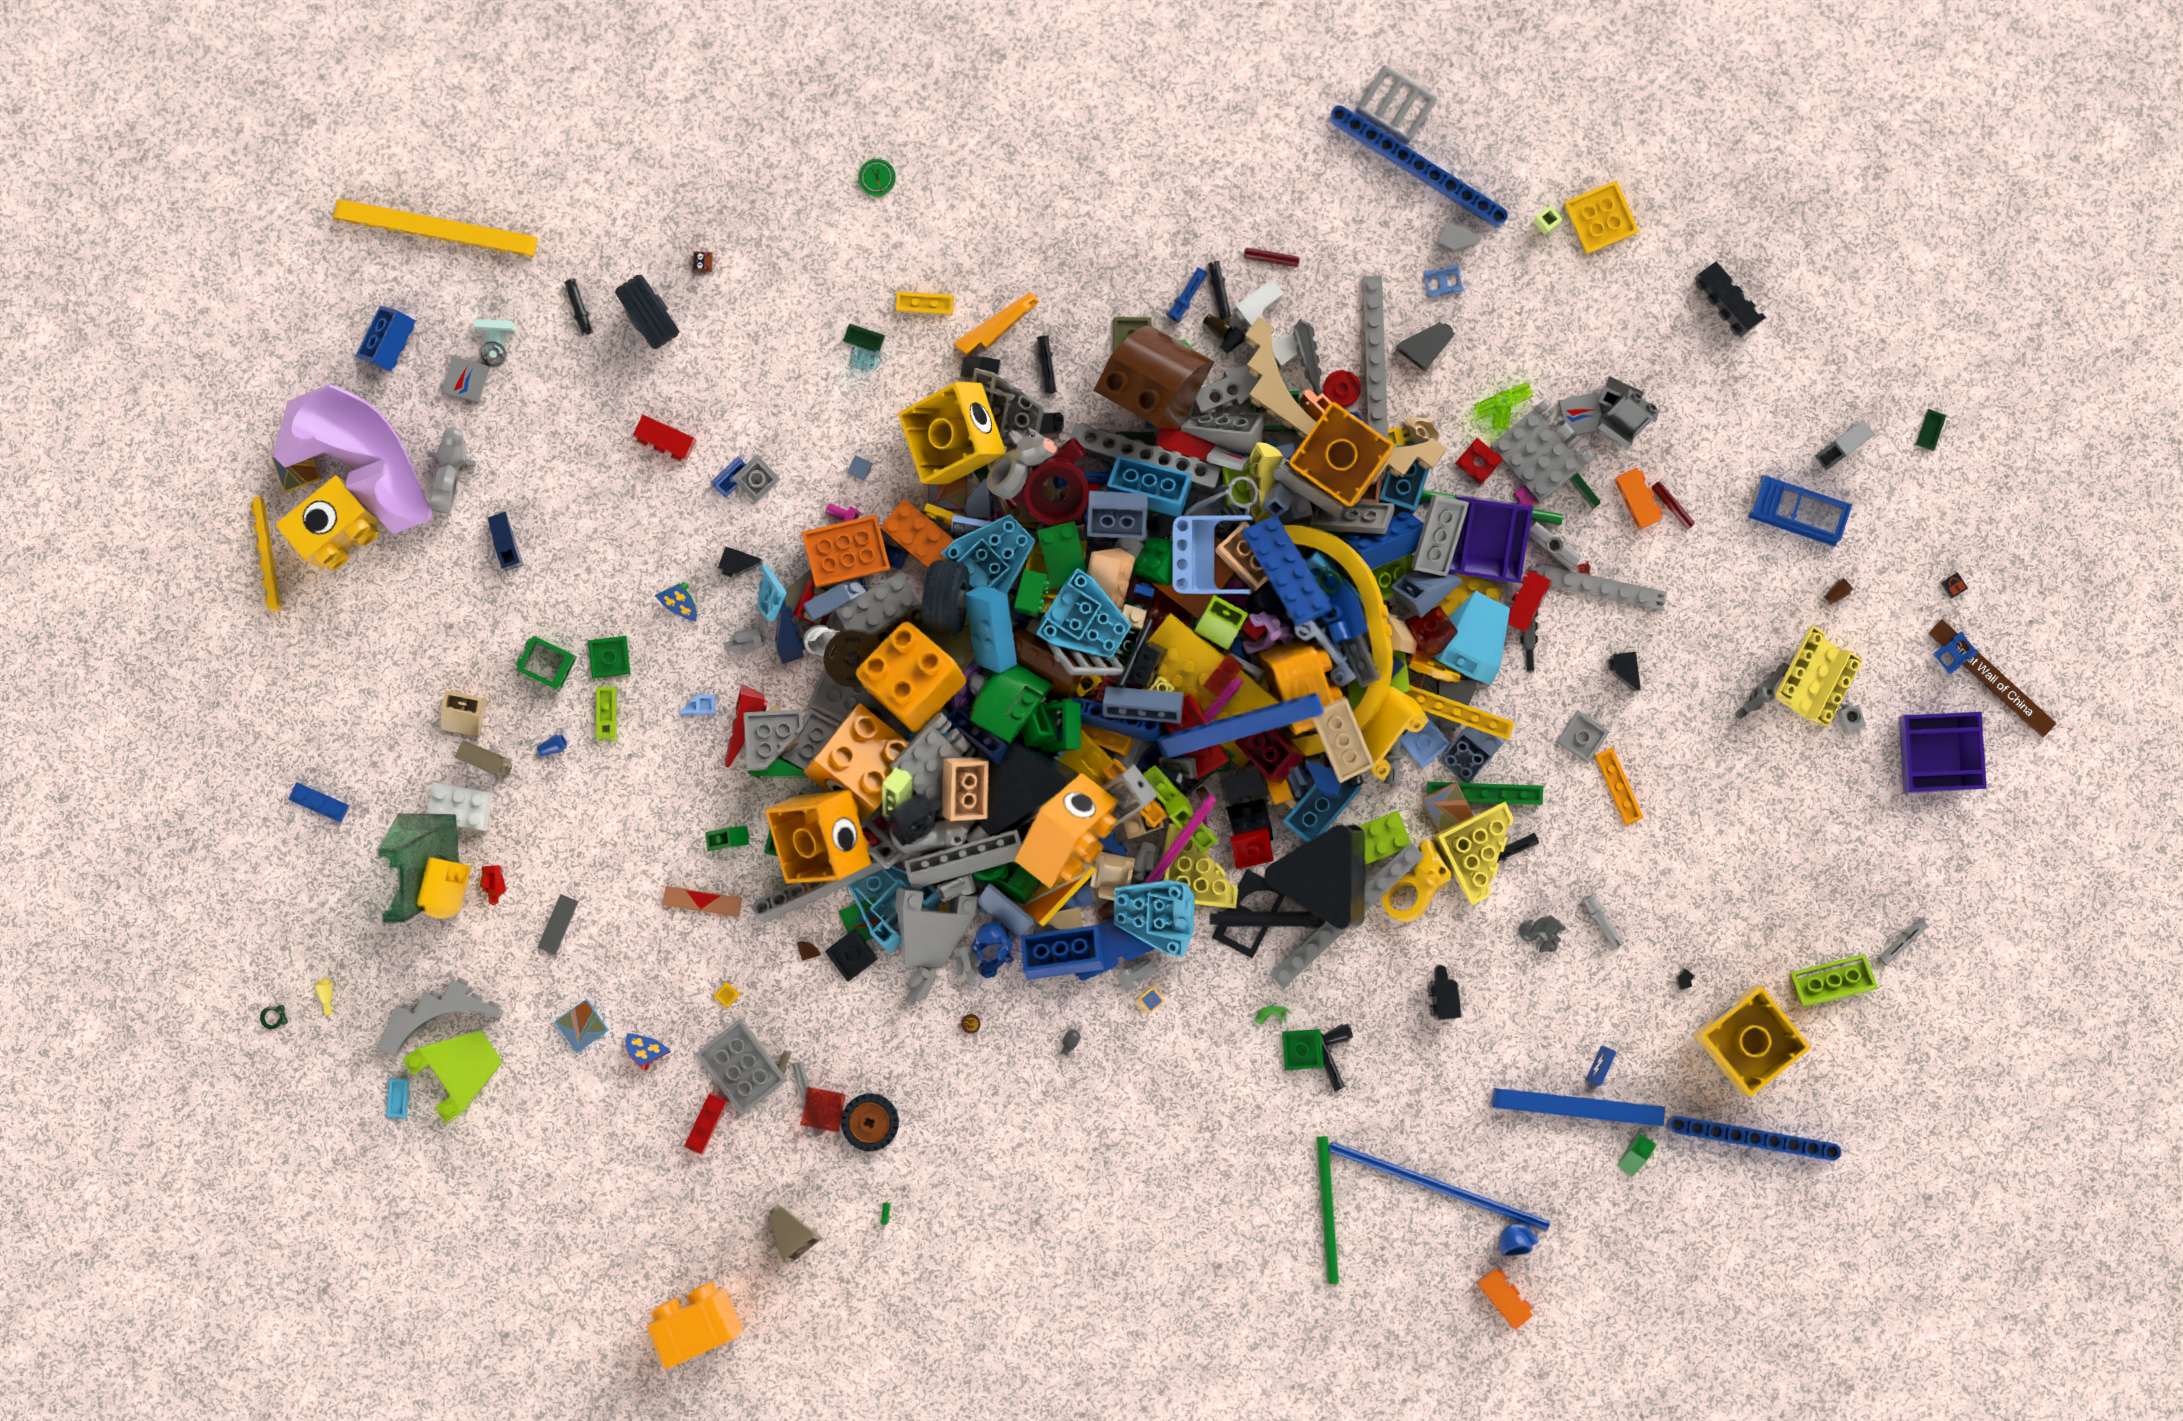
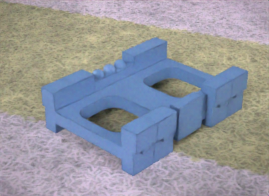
M1458 264L1448 266L1447 269L1424 271L1423 275L1429 298L1446 295L1447 293L1450 294L1451 292L1464 291ZM1456 274L1459 284L1449 286L1446 276ZM1438 278L1440 289L1430 290L1428 280Z

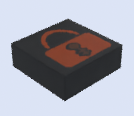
M1958 572L1941 582V585L1951 599L1968 589Z

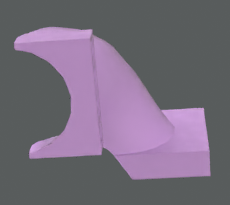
M331 384L287 402L273 452V457L285 468L321 453H326L340 460L353 470L348 472L345 487L393 534L431 520L432 509L424 496L402 442L390 423L370 403L351 392Z

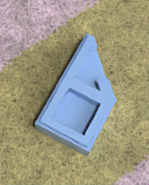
M695 695L680 711V715L716 714V695Z

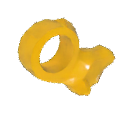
M1430 840L1422 841L1419 844V851L1424 857L1414 866L1413 872L1406 873L1382 896V903L1387 914L1394 920L1405 923L1422 917L1437 889L1441 888L1444 890L1446 883L1451 881V871L1446 867L1443 859L1438 854L1435 843ZM1403 886L1414 887L1418 892V898L1414 906L1404 911L1394 909L1392 897L1395 891Z

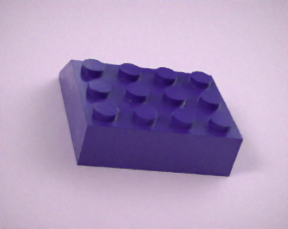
M1455 494L1454 499L1466 501L1469 505L1448 573L1521 583L1533 507L1526 504Z
M1982 712L1915 714L1899 717L1903 793L1987 789Z

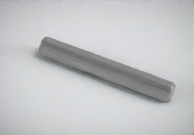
M799 1061L792 1066L812 1136L817 1137L822 1135L823 1131L803 1062Z

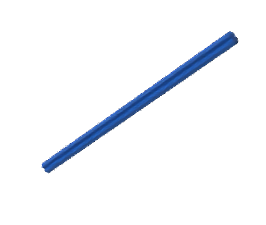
M1334 1142L1330 1144L1329 1152L1536 1228L1545 1231L1549 1228L1550 1222L1546 1219Z

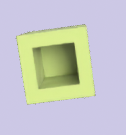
M1550 205L1538 214L1533 222L1542 234L1546 236L1557 228L1563 219L1554 207Z

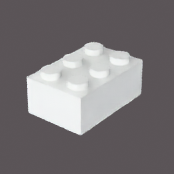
M433 782L425 820L487 831L494 794Z

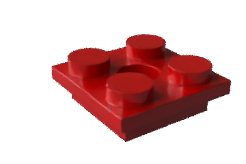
M1477 437L1455 464L1479 485H1482L1503 459ZM1481 457L1484 460V465L1481 467L1476 466L1474 458Z

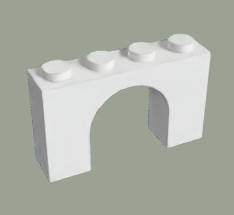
M1271 279L1238 303L1235 307V315L1241 322L1245 321L1248 325L1246 327L1248 331L1258 317L1261 318L1266 309L1283 298L1284 293L1275 281ZM1293 334L1282 339L1272 337L1275 362L1280 369L1300 355L1296 348L1298 343L1294 340ZM1315 335L1313 337V340L1317 343L1318 338Z

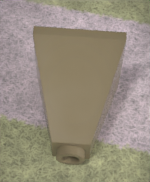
M777 1205L770 1210L768 1217L783 1260L793 1263L822 1239L820 1234L785 1208Z

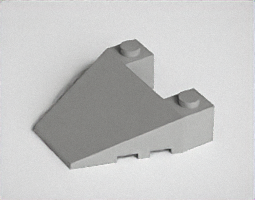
M897 887L895 910L898 914V927L901 932V945L905 965L943 968L975 917L978 897L973 894L958 895L950 899L949 911L921 909L922 891L918 889L912 890V888Z

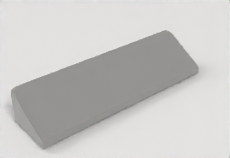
M1284 457L1272 475L1274 479L1335 517H1338L1345 506L1339 499L1291 467L1290 461Z

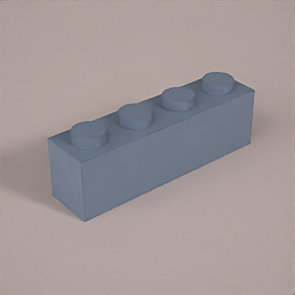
M1106 686L1103 701V717L1181 723L1183 693Z

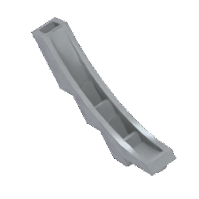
M459 977L457 980L451 979L442 999L441 994L431 990L430 993H423L415 1012H413L414 1008L407 1004H403V1006L397 1005L376 1048L392 1056H398L405 1042L416 1030L441 1015L456 1011H473L500 1018L504 1010L500 1009V1004L489 1001L487 1003L482 1001L483 997L472 992L469 995L472 987L468 985L469 982Z

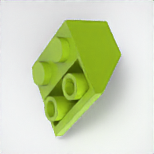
M1214 595L1194 632L1228 650L1248 613Z

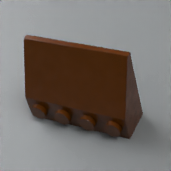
M1024 628L1013 632L1017 664L1053 684V687L1045 696L1047 698L1045 702L1048 703L1049 700H1059L1061 702V699H1073L1082 675H1070L1061 662L1055 660V654L1047 645L1046 640ZM1061 649L1073 667H1080L1070 653Z

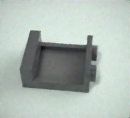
M1628 389L1599 418L1598 428L1628 450L1633 444V439L1651 421L1655 422L1658 419L1659 410L1654 404L1645 401L1638 392Z

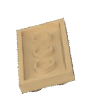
M1346 697L1324 706V713L1312 718L1340 783L1375 767Z

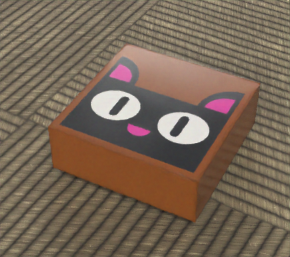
M693 251V271L712 272L713 252Z

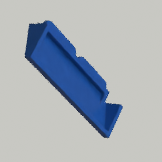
M1114 918L1097 925L1102 939L1104 970L1075 973V976H1078L1081 981H1085L1116 967L1119 964L1118 958L1122 956L1125 960L1129 961L1156 948L1114 925Z

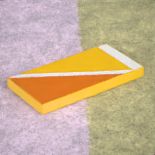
M1083 859L1081 861L1084 864L1083 868L1072 882L1069 883L1062 878L1052 889L1043 883L1029 898L1027 903L1021 906V909L1040 925L1044 926L1091 877L1096 869Z

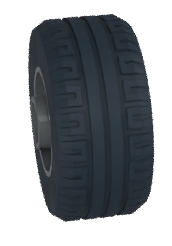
M635 275L628 282H624L622 286L620 285L616 288L615 294L623 304L627 317L635 329L645 337L652 349H658L661 345H665L672 338L678 336L680 331L667 313L669 309L659 294L655 295L643 275Z
M936 560L928 568L922 595V623L924 629L929 633L954 636L960 633L967 615L964 594L970 591V576L968 567L962 562Z

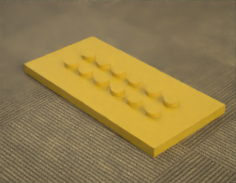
M1171 613L1147 641H1152L1168 649L1155 681L1161 676L1175 688L1173 692L1183 693V697L1192 693L1203 714L1230 682H1233L1236 677L1243 680V684L1239 687L1240 689L1226 703L1212 722L1281 702ZM1152 685L1143 686V690H1149ZM1237 739L1220 743L1224 748L1235 754V758H1232V761L1241 768L1250 760L1235 744Z

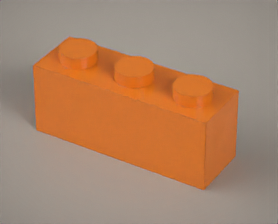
M1636 467L1614 479L1638 530L1662 519L1661 515H1663L1660 506L1655 504L1653 491L1650 487L1647 488L1644 482L1646 478L1641 470L1639 471Z
M1493 1268L1476 1283L1509 1324L1517 1330L1533 1316L1531 1313L1533 1308L1526 1300L1522 1302L1518 1297L1520 1292L1513 1284L1511 1286L1508 1285L1505 1281L1507 1276L1501 1269L1497 1271Z

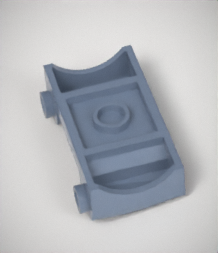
M1322 616L1298 627L1295 626V632L1301 639L1309 640L1315 636L1318 644L1327 651L1331 661L1337 664L1331 672V679L1336 685L1345 686L1356 678L1342 644H1334L1326 620Z

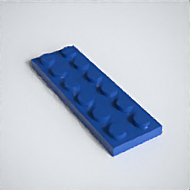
M1277 515L1242 530L1243 537L1296 627L1332 610L1331 605Z

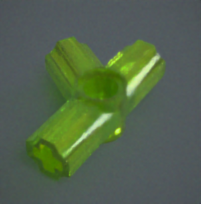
M1525 382L1475 403L1474 407L1477 416L1481 420L1493 415V429L1509 430L1511 407L1533 398L1530 385ZM1499 397H1506L1508 404L1502 405L1499 402Z

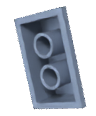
M1089 491L1087 536L1145 539L1148 494Z
M991 884L986 887L977 899L979 904L977 908L985 915L989 912L993 916L992 921L999 923L1001 926H1006L1008 928L1007 933L1014 939L1017 937L1021 939V936L1025 935L1035 922L1032 917Z

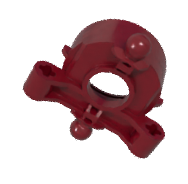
M1075 437L1071 438L1052 457L1047 458L1043 464L1032 466L1029 469V475L1023 488L1016 496L1005 501L1012 510L1025 502L1028 508L1026 513L1028 515L1031 513L1044 524L1058 526L1075 521L1077 526L1084 524V510L1089 500V486L1083 473L1086 469L1084 467L1080 469L1074 463L1086 454V450ZM1058 476L1067 482L1069 490L1064 499L1051 501L1044 496L1042 487L1044 482L1050 477Z

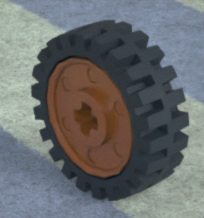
M873 1093L862 1094L851 1100L845 1107L841 1119L844 1137L851 1145L862 1151H877L886 1147L895 1138L899 1127V1117L894 1105L886 1097ZM867 1117L875 1120L874 1127L871 1128L870 1125H865Z

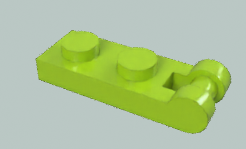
M596 687L597 741H603L604 739L617 741V687ZM603 726H610V731H603Z

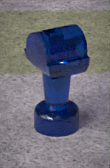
M1008 952L1001 961L998 958L992 961L983 960L978 967V971L984 978L995 977L997 968L1005 962L1007 964L1012 963L1014 959Z

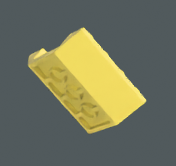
M1811 625L1776 692V699L1801 716L1828 728L1863 660L1852 652L1841 650L1824 638L1826 635L1824 632Z

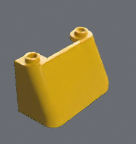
M1389 686L1380 710L1371 723L1361 732L1375 767L1368 770L1382 781H1384L1391 769L1389 762L1383 758L1403 731L1407 729L1411 732H1418L1429 721L1415 699Z

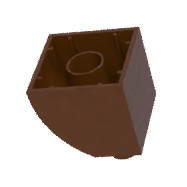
M1144 326L1129 335L1113 352L1093 391L1156 427L1180 429L1215 361L1152 326Z

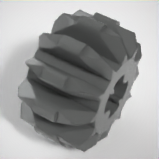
M1231 505L1227 508L1223 507L1220 512L1217 511V516L1244 515L1236 506L1232 507ZM1221 521L1216 525L1215 530L1221 537H1228L1237 529L1240 521Z

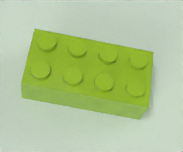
M1399 811L1359 825L1365 832V865L1402 851L1410 843Z

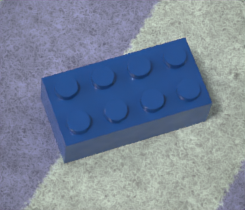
M1408 511L1401 512L1391 518L1386 534L1352 532L1342 537V540L1352 547L1366 562L1370 570L1416 552L1424 523Z
M1097 925L1021 936L1023 972L1028 980L1104 970L1102 939Z

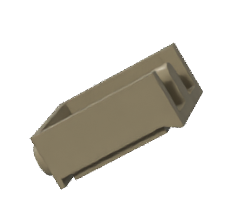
M465 740L461 741L455 758L503 778L505 774L509 775L513 766L510 764L512 760Z

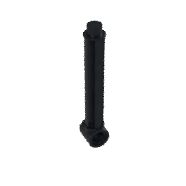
M1217 910V913H1209V925H1217V928L1305 927L1317 929L1325 921L1320 918L1318 924H1312L1310 916L1313 913L1308 910Z

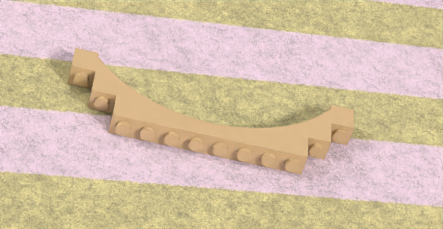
M1258 317L1245 334L1246 343L1254 349L1256 347L1259 348L1247 364L1248 372L1255 378H1261L1249 394L1250 402L1259 408L1260 406L1267 410L1266 413L1272 418L1278 417L1281 419L1282 424L1290 430L1291 428L1298 431L1297 435L1305 440L1317 422L1305 413L1287 390L1276 365L1272 348L1271 335L1274 332V327ZM1432 438L1428 442L1417 445L1394 447L1392 455L1371 484L1375 485L1387 467L1390 468L1389 472L1396 477L1400 475L1403 478L1416 459L1419 461L1418 464L1427 470L1429 468L1433 470L1447 448Z

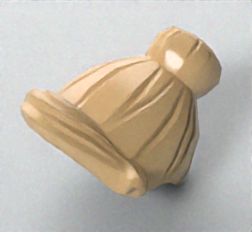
M1420 417L1406 418L1404 424L1409 428L1410 437L1415 445L1428 442L1430 438L1438 441L1440 438L1439 431L1436 430L1430 419Z

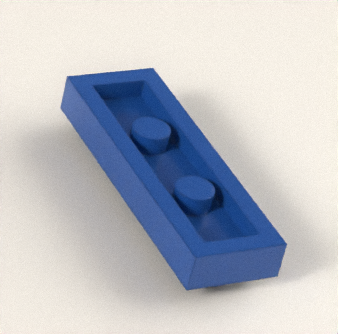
M296 782L288 799L342 823L350 806Z

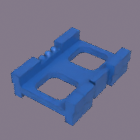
M1963 631L1951 639L1952 641L1933 653V656L1937 658L1948 674H1952L1962 663H1965V661L1979 653L1964 636ZM1961 640H1964L1969 646V650L1965 654H1961L1956 648V644ZM1946 652H1949L1955 659L1949 666L1941 659V656Z

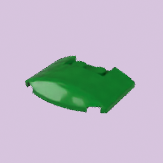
M1019 664L1001 673L995 672L982 685L975 697L972 706L971 722L1010 744L1053 687V684Z

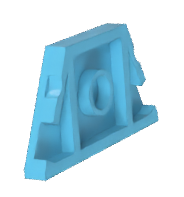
M761 565L760 571L764 573L763 582H759L758 608L767 621H775L787 592L770 567Z

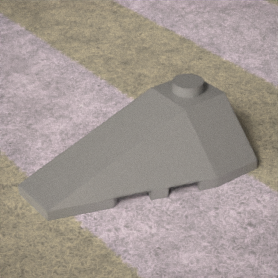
M1246 411L1241 412V415L1230 416L1229 413H1224L1223 416L1215 418L1211 415L1187 417L1181 426V431L1236 452L1251 454L1256 443H1261L1265 413Z

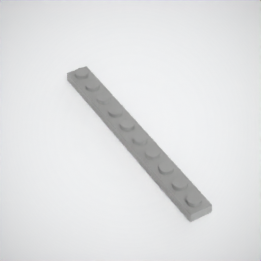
M1363 276L1368 426L1388 439L1382 276Z
M1411 842L1365 885L1364 913L1424 857ZM1325 922L1270 975L1284 989L1347 929H1336Z

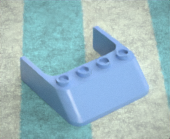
M1180 516L1176 518L1173 522V588L1175 591L1182 594H1252V590L1249 589L1220 590L1216 587L1214 581L1216 525L1221 521H1253L1252 516Z

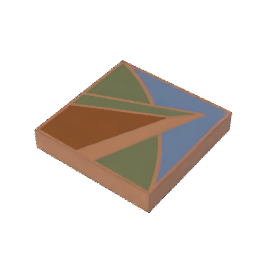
M1457 782L1422 798L1438 832L1474 816Z

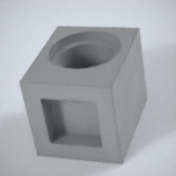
M1852 703L1841 706L1842 710L1837 711L1844 733L1866 726L1859 704L1853 706ZM1848 712L1854 714L1855 719L1853 722L1847 719Z

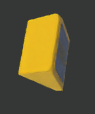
M1153 986L1138 998L1149 1013L1164 1002V999Z

